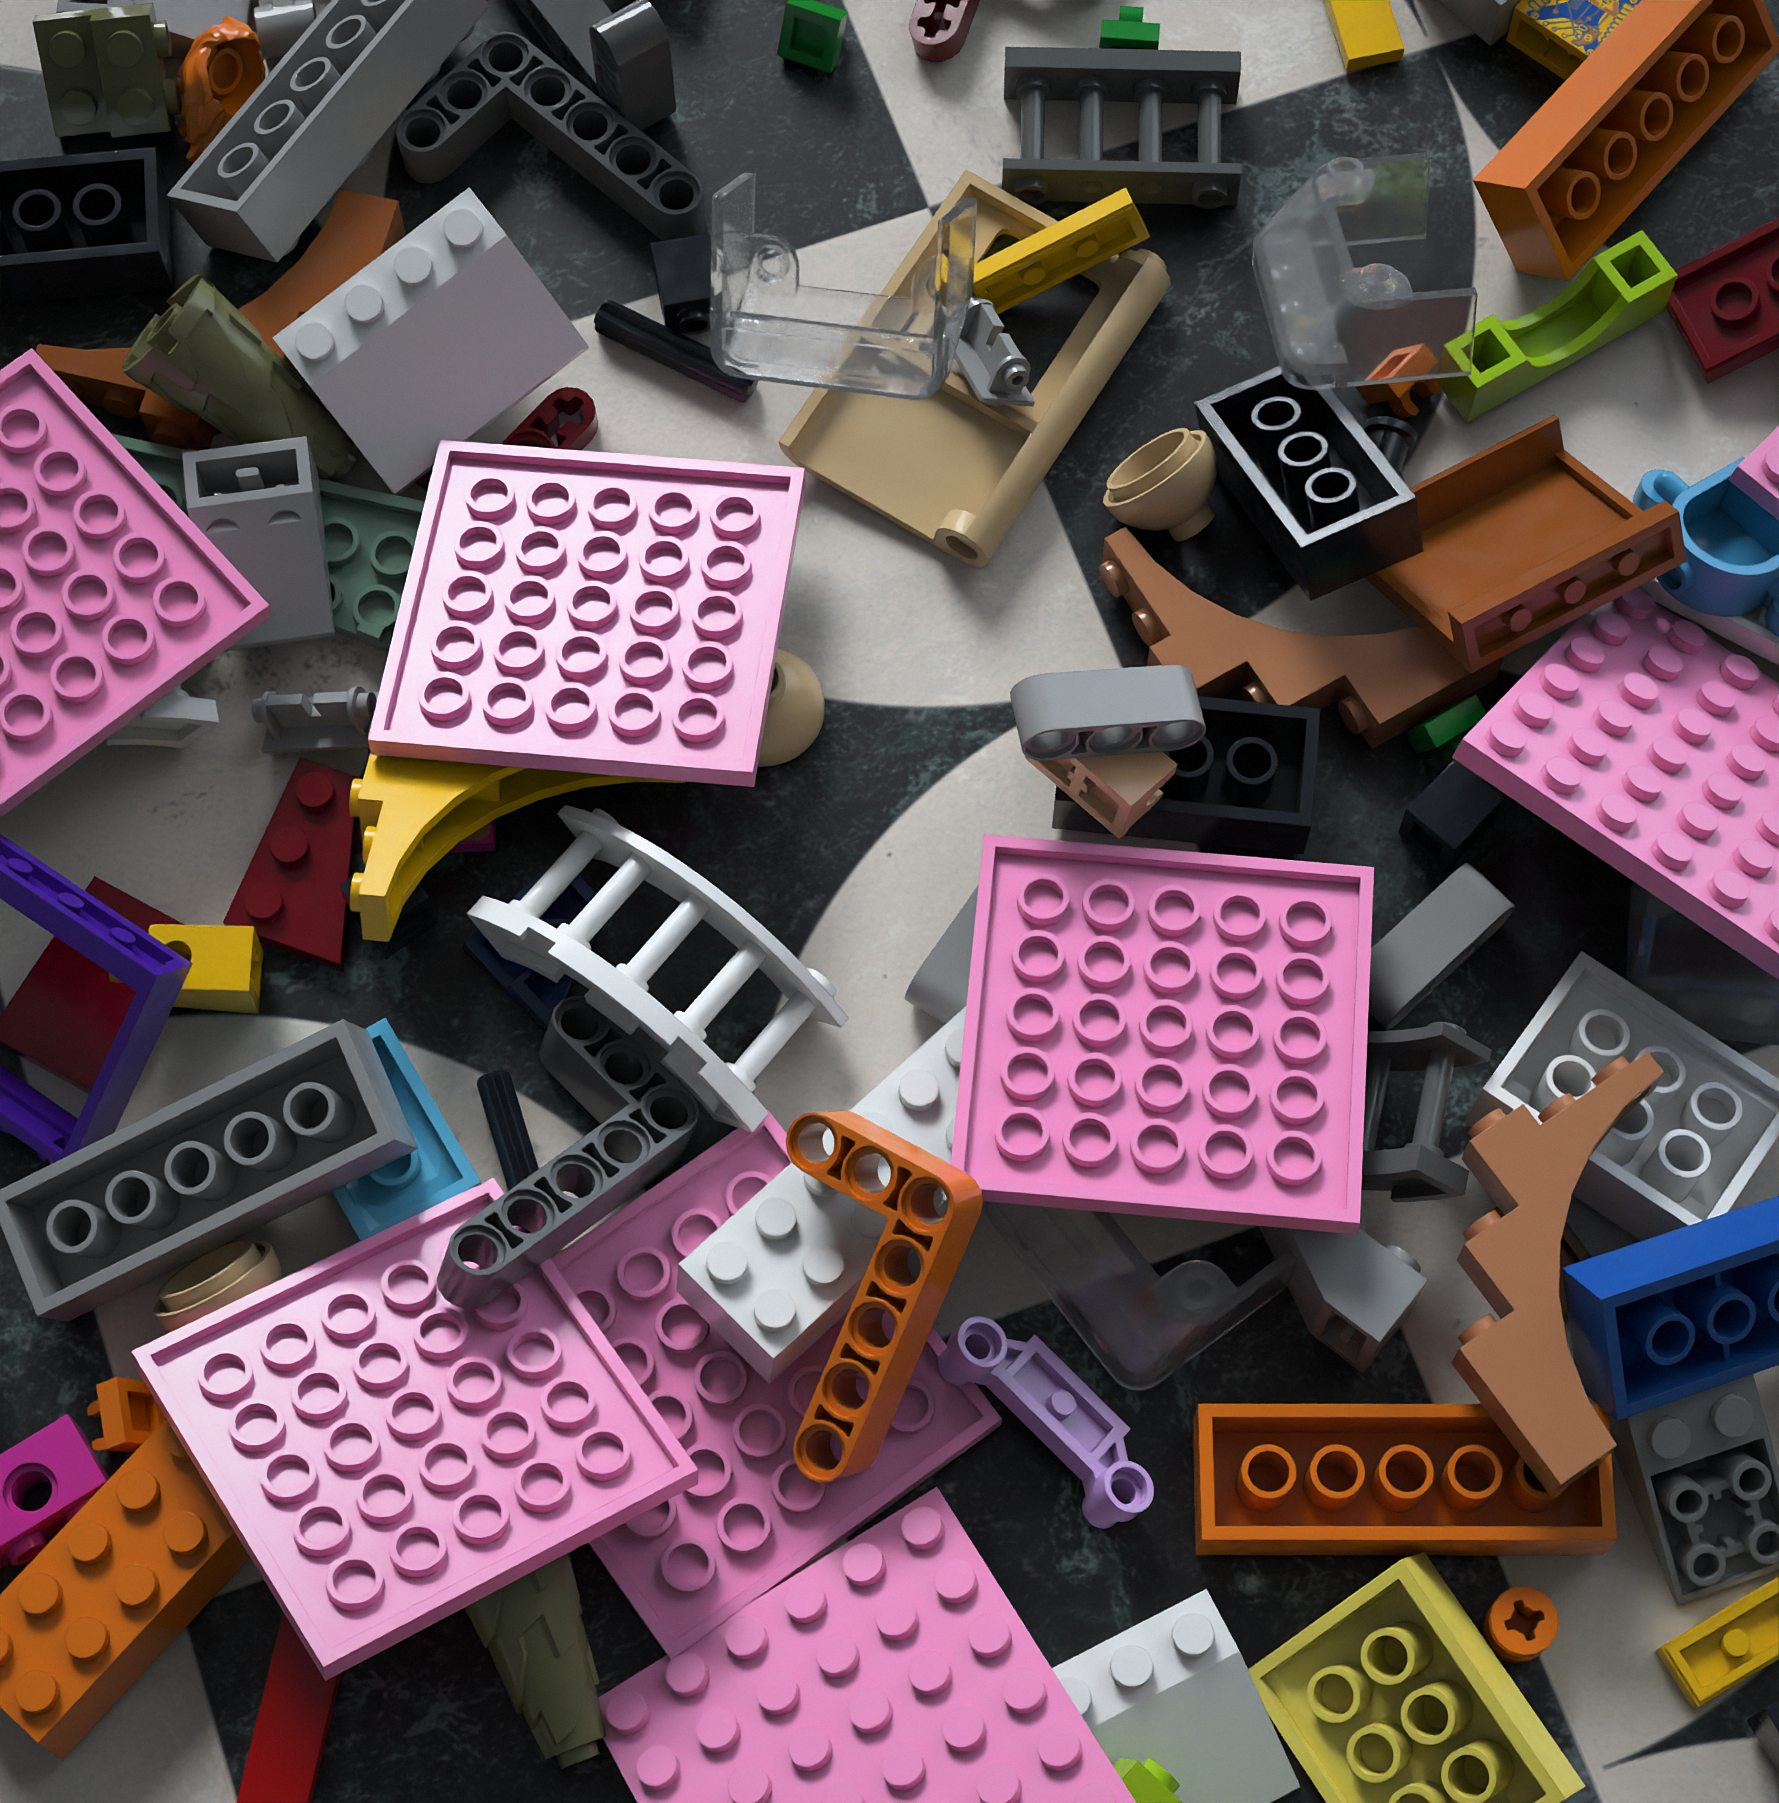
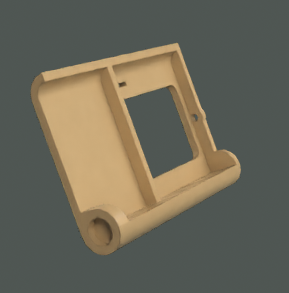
M966 169L778 441L780 449L794 464L800 468H805L806 472L966 564L985 567L1170 287L1171 281L1164 261L1149 250L1122 251L1120 255L1116 254L1079 273L1096 283L1099 287V292L1031 393L1035 401L1034 406L1006 405L1004 407H995L986 403H980L964 376L930 358L924 353L922 348L968 280L963 270L980 262L999 236L1008 234L1021 241L1058 221Z

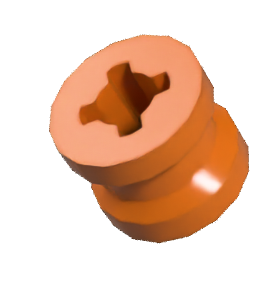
M1528 1586L1512 1587L1501 1593L1485 1613L1482 1624L1483 1636L1494 1654L1501 1660L1514 1664L1526 1663L1540 1656L1555 1639L1559 1626L1558 1613L1551 1599L1540 1590ZM1518 1607L1520 1613L1526 1614L1528 1617H1534L1527 1619L1523 1615H1519L1516 1608Z

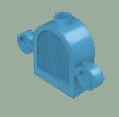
M1742 457L1690 487L1671 471L1655 469L1646 472L1642 476L1633 495V503L1642 511H1645L1665 500L1679 511L1687 562L1656 577L1664 590L1689 608L1713 616H1739L1763 606L1767 609L1765 622L1768 629L1779 637V521L1729 481L1736 467L1745 458Z

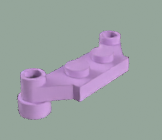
M982 1316L967 1319L951 1334L947 1348L938 1358V1369L942 1377L954 1385H965L968 1382L986 1385L1082 1480L1086 1495L1082 1502V1510L1090 1524L1097 1528L1106 1529L1118 1521L1125 1522L1133 1519L1151 1504L1154 1496V1486L1151 1477L1143 1467L1128 1461L1123 1437L1129 1432L1130 1428L1035 1334L1027 1342L1007 1339L1004 1331L996 1322Z

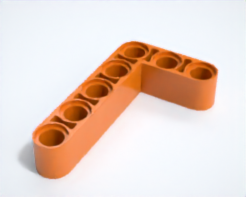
M846 1110L803 1114L793 1121L786 1137L787 1154L797 1168L888 1218L795 1437L793 1452L800 1472L808 1479L819 1483L830 1482L862 1473L870 1468L876 1459L981 1215L983 1206L982 1191L976 1180L969 1174L862 1116ZM827 1127L834 1136V1149L830 1156L826 1153L822 1140ZM882 1157L889 1164L891 1173L886 1187L881 1183L878 1176V1165ZM938 1187L944 1191L948 1203L947 1212L943 1218L938 1215L934 1207L933 1199ZM911 1250L917 1253L921 1263L920 1276L917 1280L908 1269L907 1260ZM885 1311L894 1322L895 1331L891 1341L882 1330L881 1321ZM858 1373L864 1376L868 1385L866 1401L860 1398L856 1390ZM832 1434L838 1438L841 1444L842 1456L840 1462L831 1452L830 1440Z

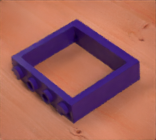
M0 834V899L136 991L79 1118L73 1116L0 1065V1131L14 1135L37 1151L36 1154L43 1162L50 1160L52 1163H55L115 1132L192 963Z

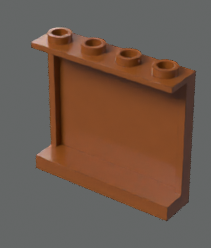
M1552 415L1409 488L1417 500L1424 552L1369 575L1365 579L1470 673H1473L1687 562L1679 511L1665 500L1642 511L1564 450L1559 418Z

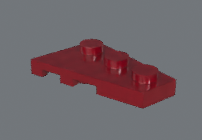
M299 757L224 918L223 923L225 926H254L260 943L344 973L346 952L344 939L346 918H349V910L339 885L350 878L352 857L355 856L358 817L350 816L349 800L352 782L354 778L358 779L357 776Z

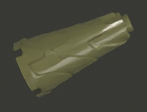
M197 274L185 282L166 301L171 307L161 317L155 314L126 356L122 365L124 369L122 372L136 383H140L187 414L195 413L238 444L245 442L252 444L307 436L318 470V478L338 483L348 473L357 458L351 452L354 442L348 434L339 426L335 418L322 403L302 384L299 374L261 339L259 330L216 289L213 283L202 274Z
M571 1552L464 1608L484 1648H488L516 1714L523 1715L544 1759L548 1760L557 1757L561 1769L599 1755L600 1752L596 1741L606 1737L595 1687L600 1682L581 1617L583 1612L579 1601L580 1595L575 1580V1572L570 1556Z

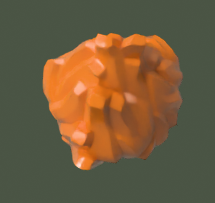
M225 16L223 23L214 25L198 35L191 44V49L177 73V76L181 78L179 91L183 95L181 110L183 118L178 129L183 137L186 136L184 141L191 144L190 150L186 155L188 162L194 163L265 79L266 68L263 63L264 59L261 54L257 34L247 24L230 16Z

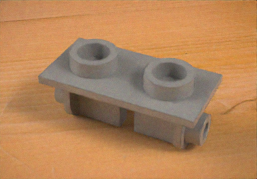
M981 297L968 299L963 305V312L957 325L939 324L937 330L980 403H986L995 407H1004L1006 405L1033 407L1035 401L1025 386L1029 381V362L1021 355L1011 336L1002 333L1004 325L998 317L993 303Z
M352 687L349 691L314 693V695L305 696L303 693L279 695L276 691H266L262 698H255L252 703L254 721L256 723H264L266 727L262 752L287 753L370 749L368 737L379 692L366 693L362 687Z

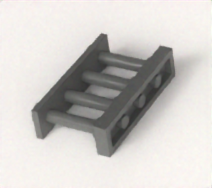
M1005 46L1004 99L1021 100L1020 159L1003 158L1002 190L1029 205H1037L1045 201L1098 202L1125 187L1134 203L1192 204L1205 209L1218 208L1223 205H1237L1242 163H1221V104L1236 105L1241 76V52ZM1046 100L1080 102L1079 160L1044 159ZM1104 102H1137L1139 104V161L1103 160ZM1162 103L1198 105V162H1162Z

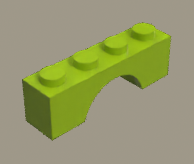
M1641 230L1593 257L1581 274L1567 288L1538 309L1508 321L1498 320L1491 314L1443 341L1433 377L1465 422L1468 423L1664 312L1678 275L1644 231Z

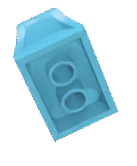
M386 1017L367 1027L366 1030H368L419 1149L332 1191L360 1241L481 1184L480 1179Z

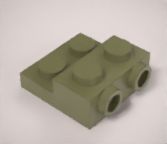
M153 3L35 15L32 22L55 138L111 131L112 138L171 131L174 115L181 114L182 102L177 79H167L163 57H168L172 54L168 25L166 20H156Z

